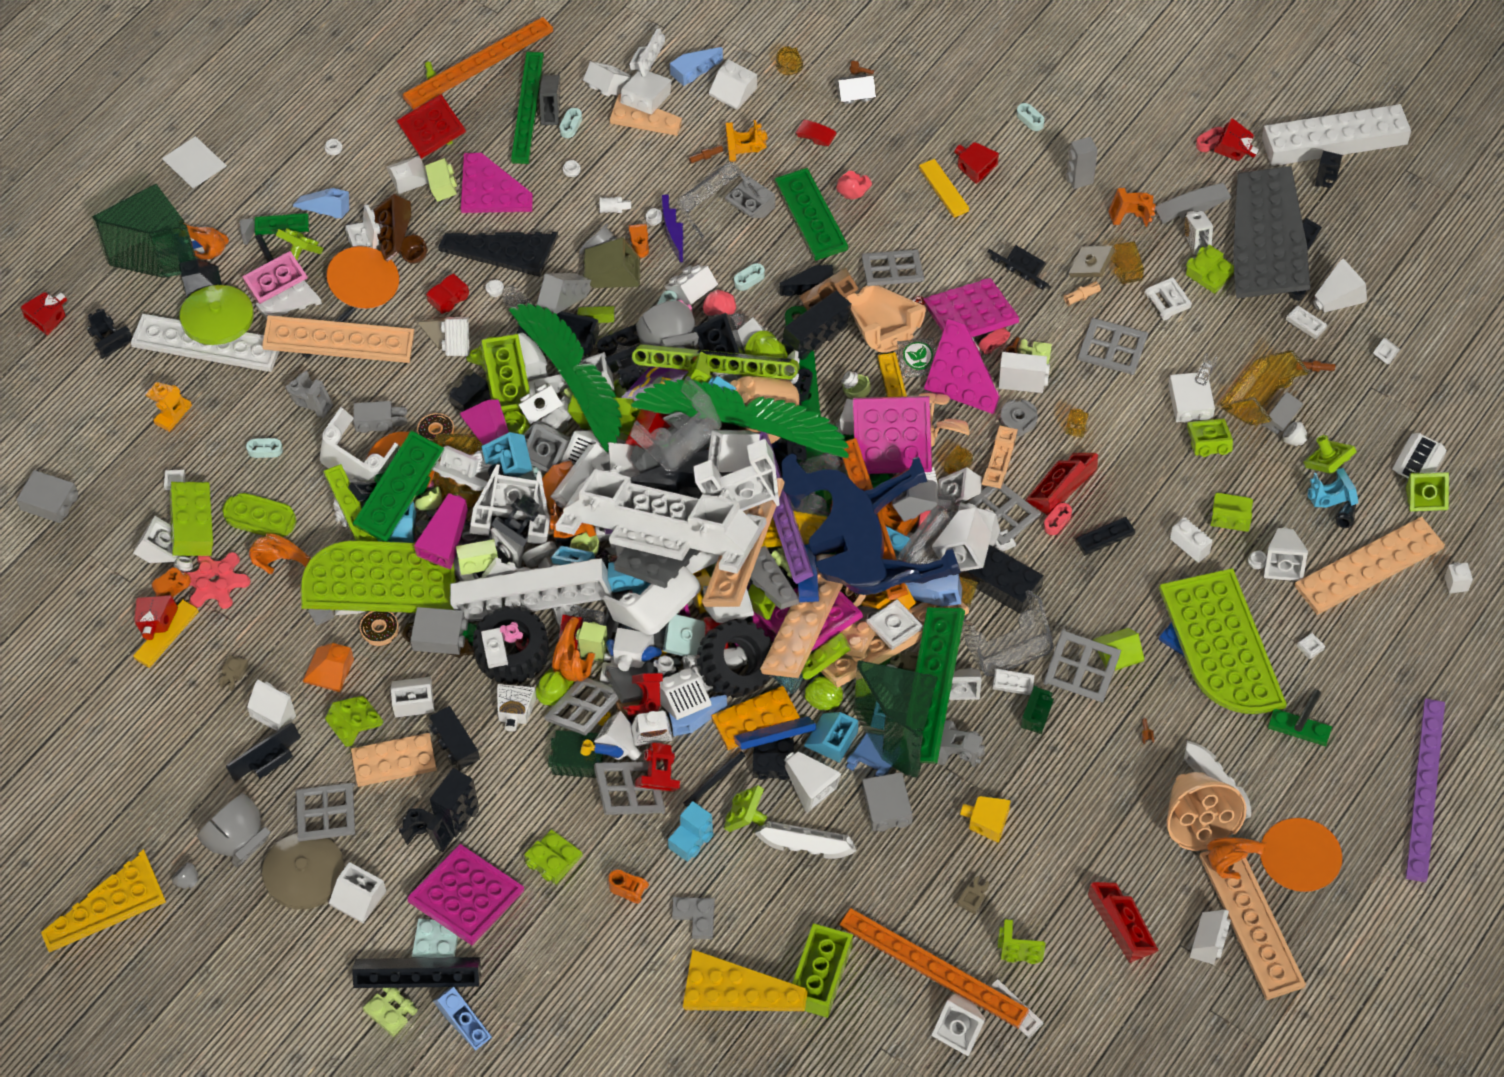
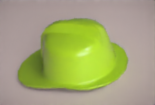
M552 667L540 678L536 688V697L542 704L553 706L573 686L574 681H568L559 671L554 672Z

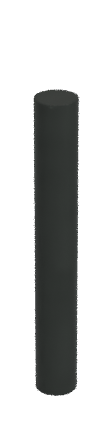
M1319 690L1313 691L1294 727L1296 731H1302L1321 695Z

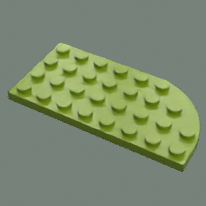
M344 541L335 543L319 551L307 564L300 587L301 609L416 613L417 607L454 610L451 606V584L456 583L454 562L452 568L447 569L417 557L414 547L415 543Z
M1233 568L1160 584L1161 596L1190 672L1198 687L1208 698L1228 710L1244 714H1261L1274 711V709L1286 708L1287 704Z

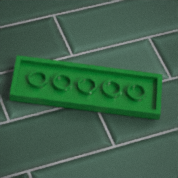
M805 168L775 178V184L814 260L817 261L847 251L848 244L809 169Z
M411 430L354 520L353 526L382 542H388L442 456L444 448Z

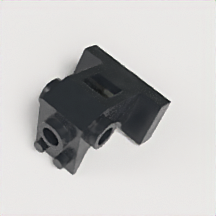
M97 309L93 315L92 313L88 314V328L86 329L92 338L95 336L99 341L95 344L98 355L101 359H104L129 344L132 340V335L126 325L116 330L113 327L114 322L109 315L106 316L105 310ZM109 331L111 335L104 338L102 335Z
M639 345L605 358L611 372L615 373L618 371L620 385L622 389L626 388L627 391L644 373V370H640L639 365L632 360V354ZM637 352L640 358H646L644 352Z
M524 494L521 499L517 497L511 505L514 509L505 522L496 517L491 525L521 546H524L529 538L521 532L529 520L533 522L540 513L537 511L540 505L533 498ZM518 509L528 515L523 524L513 518Z
M422 808L408 809L407 815L403 818V828L399 829V833H401L407 845L417 834L429 833L436 849L444 852L455 837L443 814L437 812L434 815Z

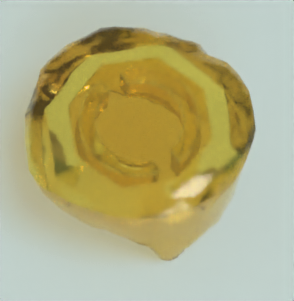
M785 46L777 52L775 66L780 73L793 75L802 71L803 60L796 47Z

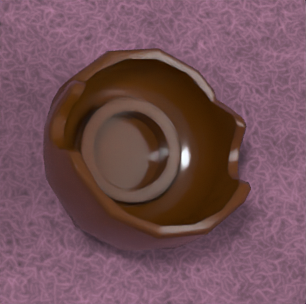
M415 234L406 236L400 249L403 259L410 264L421 262L426 258L428 251L423 238Z

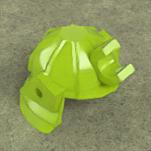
M765 330L754 333L749 338L745 347V354L788 357L785 346L771 332ZM767 364V368L770 371L776 370L774 364Z

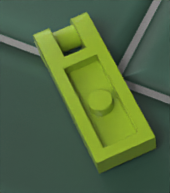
M840 633L810 654L801 672L804 679H811L849 652L851 649L846 637Z

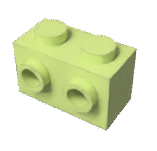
M443 158L425 165L430 189L437 202L457 195L456 187L458 184L452 175L455 174L452 164H448L446 159Z
M494 539L456 546L461 575L485 571L495 557L498 558Z
M583 622L582 628L578 629L576 640H579L578 650H580L581 658L586 659L588 653L593 652L595 654L594 661L604 662V656L608 650L606 646L608 641L607 627L596 622Z

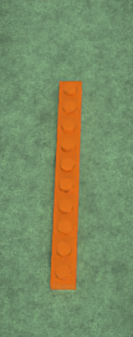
M541 17L403 93V99L412 109H415L553 32V27L544 17Z
M854 438L846 441L849 448L844 450L847 451L849 457L843 458L850 480L863 491L873 489L857 439ZM880 510L877 516L884 536L883 559L897 560ZM905 583L886 590L890 601L908 595Z
M852 908L849 909L840 923V928L1018 1029L1029 1013L1027 1007Z

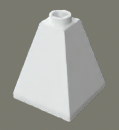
M1343 258L1315 294L1313 304L1317 310L1328 312L1365 303L1367 301L1366 283Z
M1277 529L1268 547L1264 578L1291 581L1303 579L1308 550L1294 529Z
M799 751L796 754L792 752L785 758L786 771L806 813L810 812L837 789L841 778L840 772Z

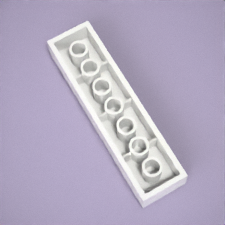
M1401 104L1266 125L1263 129L1262 142L1271 166L1320 159L1323 150L1345 155L1408 145L1411 129Z
M602 559L572 562L566 565H554L542 569L535 568L530 571H517L513 574L496 575L495 577L459 581L458 583L451 584V606L454 610L464 611L465 619H468V622L483 620V617L487 614L492 615L494 610H504L503 607H509L510 609L520 607L522 611L527 609L532 612L604 600L603 597L605 595L612 598V589L608 581V570Z

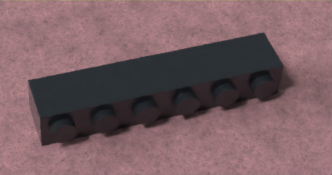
M481 957L355 959L352 968L353 988L479 987L481 981Z

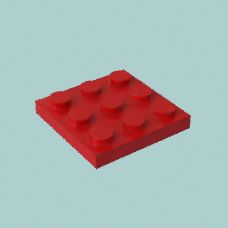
M442 94L396 120L421 159L466 133L464 126Z

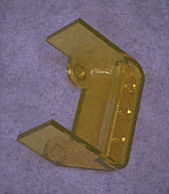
M1293 350L1259 357L1248 367L1223 398L1220 406L1224 411L1249 425L1257 426L1262 423L1271 422V417L1263 407L1278 389L1290 387L1295 377L1308 375L1309 370Z

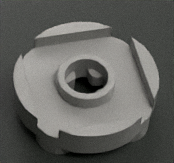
M1011 400L1002 407L1000 417L1002 426L1018 429L1017 436H1023L1025 433L1032 431L1037 425V409L1031 402L1027 400H1021V402ZM1015 415H1023L1022 419H1017Z

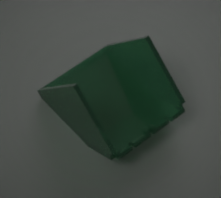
M156 183L92 216L105 259L109 266L165 278L182 275L179 263L196 259L187 225L184 224L183 218Z
M858 660L854 713L883 761L908 777H918L922 766L920 758L923 733L921 731H924L937 677Z

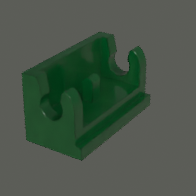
M1034 685L1022 717L1021 728L1042 734L1054 699L1051 698L1052 692Z

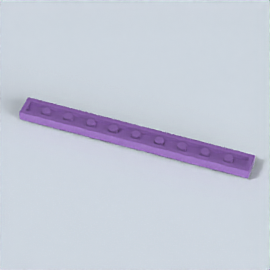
M764 432L758 433L760 434L759 440L766 439L773 451L769 435ZM773 451L774 461H775V468H776V478H782L781 473H780V469H779V466H778V463H777V460H776V457H775V454H774V451ZM782 489L779 497L780 506H776L773 518L793 581L798 584L814 576L790 500Z
M1425 699L1423 706L1406 879L1425 883L1428 879L1445 702Z

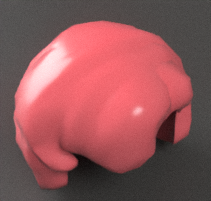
M850 170L839 178L836 188L837 192L844 198L854 200L862 197L872 186V182L867 175H863L860 178L859 174Z
M715 290L705 298L703 311L706 315L713 318L725 312L732 318L736 311L735 298L728 292Z

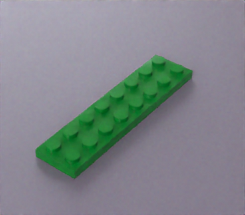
M927 607L899 760L902 762L937 764L965 616V610L962 608Z

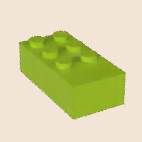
M515 334L481 340L480 347L491 400L499 399L503 415L510 411L523 412L519 406V403H521L520 399L529 394L530 390L519 335Z
M171 482L169 499L172 556H211L213 531L210 483Z
M813 923L792 984L807 990L805 1012L826 1018L829 1017L852 949L853 934Z

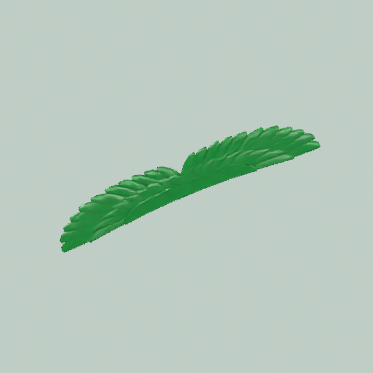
M527 303V306L518 304L519 309L515 307L509 308L519 326L532 338L558 369L577 399L595 437L608 453V443H617L616 436H620L618 427H622L619 419L622 418V414L618 409L620 405L614 399L616 395L611 390L610 384L607 383V379L600 376L602 373L597 370L595 365H579L583 358L584 349L581 347L579 340L576 341L575 333H572L571 328L567 326L564 320L560 322L556 313L552 314L548 308L543 309L539 305H536L535 308L530 303Z
M677 379V382L665 380V384H653L655 388H645L644 392L646 393H638L635 398L639 400L631 403V406L637 409L669 415L681 412L692 418L729 423L761 431L822 453L842 458L849 457L847 451L844 450L848 449L849 446L844 440H841L845 438L844 435L836 431L838 427L829 424V419L819 416L818 412L805 411L807 408L804 406H796L795 403H785L784 400L773 402L774 398L764 399V397H758L745 406L742 397L736 390L732 392L726 387H723L722 390L716 384L711 386L707 382H702L701 384L696 380H690V384L684 380Z

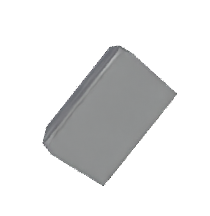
M253 218L240 220L241 235L245 245H248L255 232Z
M308 610L316 626L334 618L332 610Z

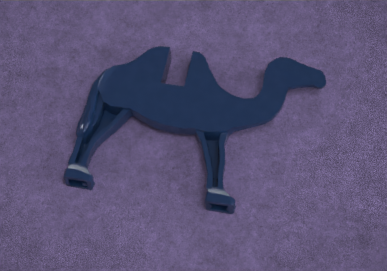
M795 454L788 455L782 461L783 481L785 482L783 490L794 508H798L801 500L812 492L826 490L832 495L831 513L810 537L809 545L814 556L842 546L845 552L815 562L823 579L841 583L857 594L869 595L880 593L902 583L914 582L923 584L934 579L961 573L953 548L947 549L940 560L927 564H913L883 559L884 536L877 513L902 492L919 483L928 482L919 457L913 458L911 467L903 474L883 482L874 489L866 491L858 488L849 477L838 470L825 469L806 473L797 463Z

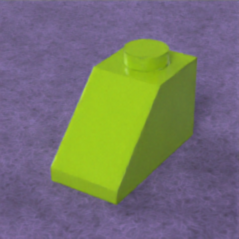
M752 584L748 594L753 611L768 620L773 613L775 604L765 595V591Z

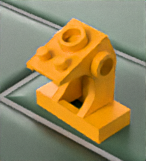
M754 120V126L744 133L735 131L733 129V122L726 123L729 161H736V154L757 153L767 148L766 140H768L766 131L761 129V123L758 124Z
M155 382L145 396L157 402L156 406L161 410L154 419L155 425L170 432L192 407L191 401L181 396V391L177 386Z

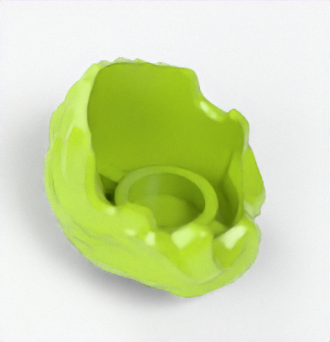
M510 411L504 414L509 432L524 435L529 429V421L522 413Z
M816 677L805 689L806 700L812 707L819 710H832L838 707L844 697L842 688H837L826 677Z

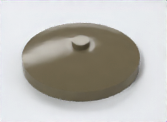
M298 833L281 839L270 849L263 863L262 877L267 892L276 902L291 909H310L322 905L331 898L336 881L345 869V864L341 851L329 838L299 842Z

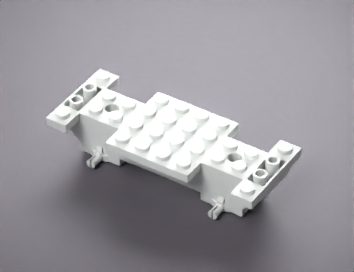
M617 463L610 471L594 469L590 477L587 476L585 481L578 486L563 509L564 513L556 523V531L572 535L576 533L581 523L611 529L614 531L609 537L610 544L681 561L690 548L721 555L723 557L719 562V570L738 574L767 524L765 517L752 514L746 515L740 509L739 502L727 499L730 491L726 488L722 490L719 496L702 494L700 499L633 484L630 477L619 474L622 466L620 464L617 466Z

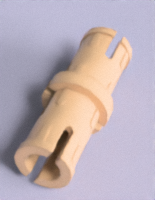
M1094 281L1087 286H1080L1076 291L1064 295V301L1067 303V306H1070L1080 300H1087L1089 296L1101 291L1100 285L1097 281Z

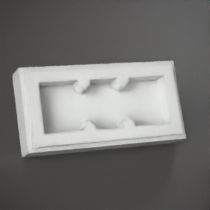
M1298 305L1286 317L1288 322L1315 340L1327 328L1326 323Z
M500 628L481 631L488 668L508 665Z
M995 669L992 689L1031 695L1035 675Z

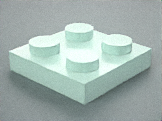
M418 919L412 958L455 957L458 936L435 920Z

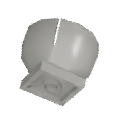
M666 301L653 306L642 314L643 317L641 316L636 324L637 335L642 345L696 349L699 337L693 330L696 327L693 313L686 304L680 301ZM656 353L659 359H665L662 353ZM674 355L677 362L683 361L682 356Z
M242 793L221 809L212 818L215 824L210 820L200 830L197 838L202 845L213 853L231 856L232 863L238 868L268 840L271 832L266 827L261 828L259 809L248 796Z

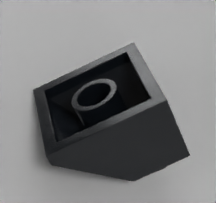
M198 259L179 263L187 298L202 288L222 285L218 266Z

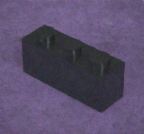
M450 705L429 716V730L433 736L437 735L439 738L437 740L443 751L446 749L448 753L447 758L452 766L456 765L460 771L480 760L477 747Z

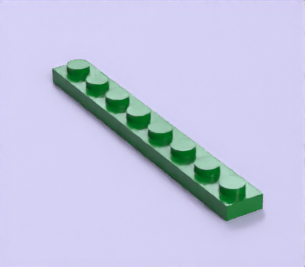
M526 52L511 163L529 164L544 52Z

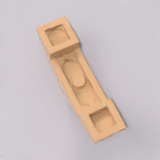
M999 426L982 485L1001 489L1011 460L1018 429Z

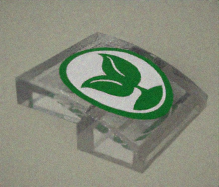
M934 338L897 341L902 378L928 376L936 355Z

